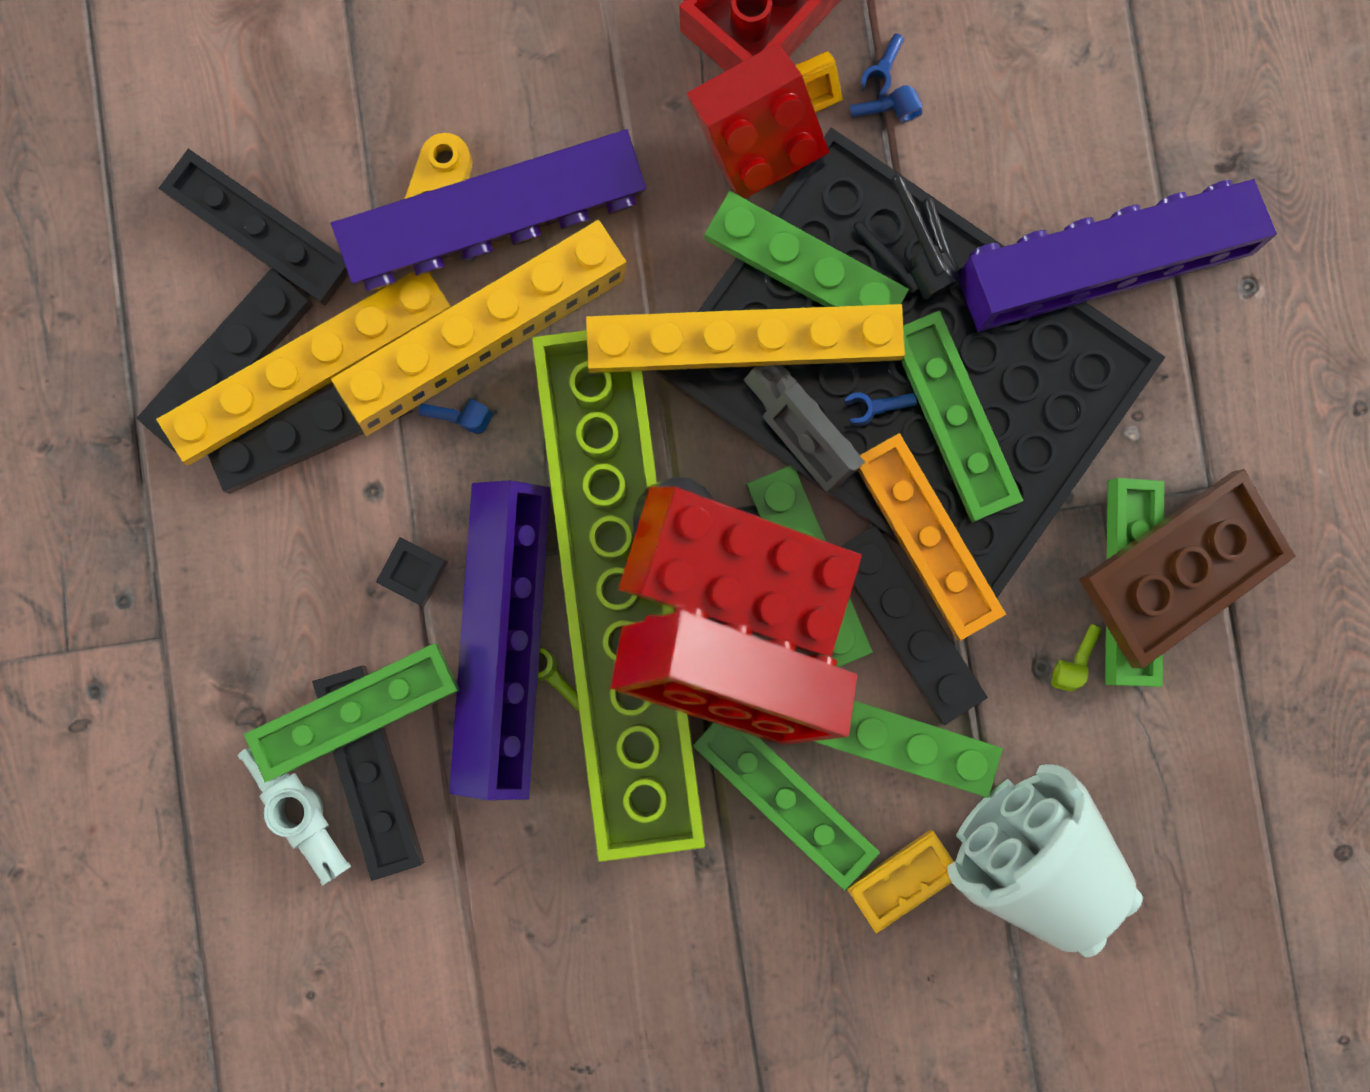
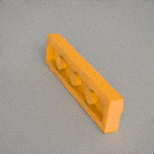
M898 433L861 454L860 456L865 463L858 469L859 474L956 640L961 641L1005 616V611L901 434Z

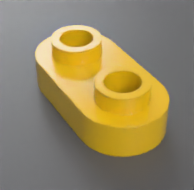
M439 133L430 137L424 143L405 199L469 179L473 165L472 156L466 143L460 137L451 133ZM443 151L453 153L452 159L447 163H438L436 161L437 156Z

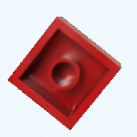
M779 42L686 93L721 172L734 193L744 199L830 153L803 76Z

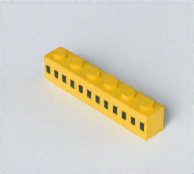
M598 219L331 378V381L367 437L622 283L625 277L627 261Z

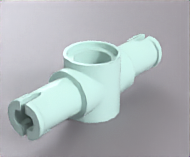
M245 748L237 756L243 761L262 791L259 797L265 805L264 819L267 827L274 834L286 837L293 849L299 848L320 879L322 886L351 867L350 863H347L325 829L329 824L323 816L324 804L321 796L314 789L303 786L295 773L292 775L287 773L273 781L264 782L251 750ZM290 797L298 799L303 805L304 817L300 824H294L286 817L285 805Z

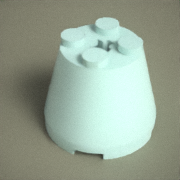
M1053 764L1040 765L1036 772L1037 775L1025 779L1016 785L1007 779L993 789L989 797H984L971 811L956 834V837L962 844L956 861L947 866L949 878L962 894L981 908L1062 951L1079 952L1084 957H1092L1104 948L1107 937L1121 925L1124 919L1139 909L1143 900L1142 894L1136 889L1135 878L1087 789L1066 768Z

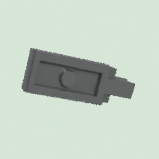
M782 365L756 366L745 377L744 381L764 404L766 412L762 417L826 492H833L865 463L850 441L839 432L821 411L815 400L804 391L798 382L796 383V380L790 376V372Z

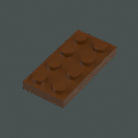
M1241 469L1229 473L1081 577L1079 581L1131 668H1144L1296 556L1246 470Z

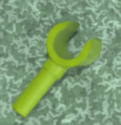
M1093 624L1090 625L1075 654L1073 662L1057 660L1052 673V687L1071 692L1086 683L1089 674L1087 663L1102 632L1100 627Z
M540 648L539 652L546 656L548 663L546 669L538 673V680L546 681L552 688L554 687L577 711L579 709L577 692L557 671L558 660L544 648Z

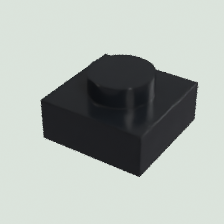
M399 537L376 583L425 607L448 561Z

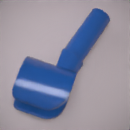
M898 33L893 34L878 64L865 70L860 85L862 92L870 78L879 77L883 80L885 86L882 88L878 99L887 96L891 85L890 71L892 64L904 42L902 35Z
M908 85L897 88L888 97L880 100L850 105L851 118L894 110L899 123L914 120L921 116L923 112L922 103L917 91Z
M860 392L850 394L844 400L845 405L855 402H863L868 405V411L863 417L848 419L849 423L856 427H863L869 424L876 414L917 405L915 393L871 400L866 394Z
M468 398L462 412L453 408L449 409L423 403L419 407L420 416L446 420L450 423L458 424L474 434L483 433L494 414L487 406Z

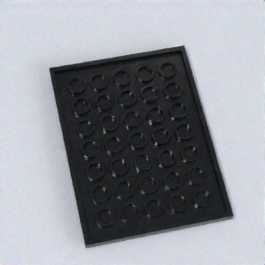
M831 127L824 136L830 153L801 168L773 206L770 213L904 286L902 280L854 230L856 222L863 223L909 272L913 270L909 261L924 250L892 180L893 176L899 173ZM903 177L930 237L936 246L924 207V200L926 198H931L934 201L950 252L959 267L956 269L958 274L969 259L970 253L975 249L990 243H998L1000 248L1004 247L994 238ZM736 258L697 312L815 308L825 306ZM959 282L927 300H924L920 290L910 295L907 292L901 303L903 325L940 310L1022 496V502L971 523L918 399L915 406L885 411V413L874 415L872 421L863 427H856L849 423L848 419L861 418L868 411V405L863 402L845 405L844 400L850 394L861 392L873 400L915 393L901 360L782 366L790 372V376L796 380V383L798 382L804 391L815 400L821 411L839 432L850 441L859 455L896 434H901L996 598H998L1163 362L1165 356L1087 302L977 332ZM756 366L655 370L656 374L786 466L792 467L803 478L870 525L877 527L881 533L901 546L858 470L833 492H826L762 417L766 412L763 402L744 381L745 377Z

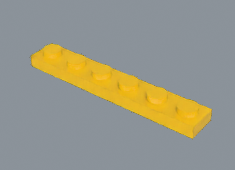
M413 271L397 280L396 283L381 289L156 420L182 462L189 466L332 382L331 378L451 308L430 273L416 276Z
M902 304L586 316L589 373L897 361L905 357Z

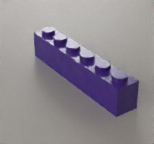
M628 129L330 223L352 284L355 287L364 284L366 291L370 292L396 283L394 274L413 268L415 275L420 276L445 267L443 258L461 252L464 260L489 254L494 251L491 243L511 237L513 245L533 240L542 236L539 228L559 222L562 230L585 223L590 220L587 212L606 206L608 214L629 209L637 205L635 197L641 195L647 188Z
M1255 179L1233 184L1232 180H1223L1207 187L1202 193L1187 197L1186 192H1179L1162 199L1156 206L1141 209L1140 205L1136 204L1122 208L1112 214L1110 218L1097 222L1092 217L1083 218L1069 224L1064 228V231L1048 235L1046 230H1038L1023 236L1016 244L1001 248L998 243L986 244L970 253L969 259L959 272L961 278L959 283L977 332L1252 256L1275 237L1277 232Z
M512 480L472 483L457 678L460 691L456 692L449 794L482 800H529L551 491V487Z

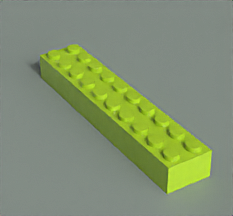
M587 330L532 337L598 861L705 848L688 714L610 689L622 626L644 621L647 615L662 616L674 613V608L618 590L634 540L633 514L638 498L648 486L657 483L643 371L589 373Z

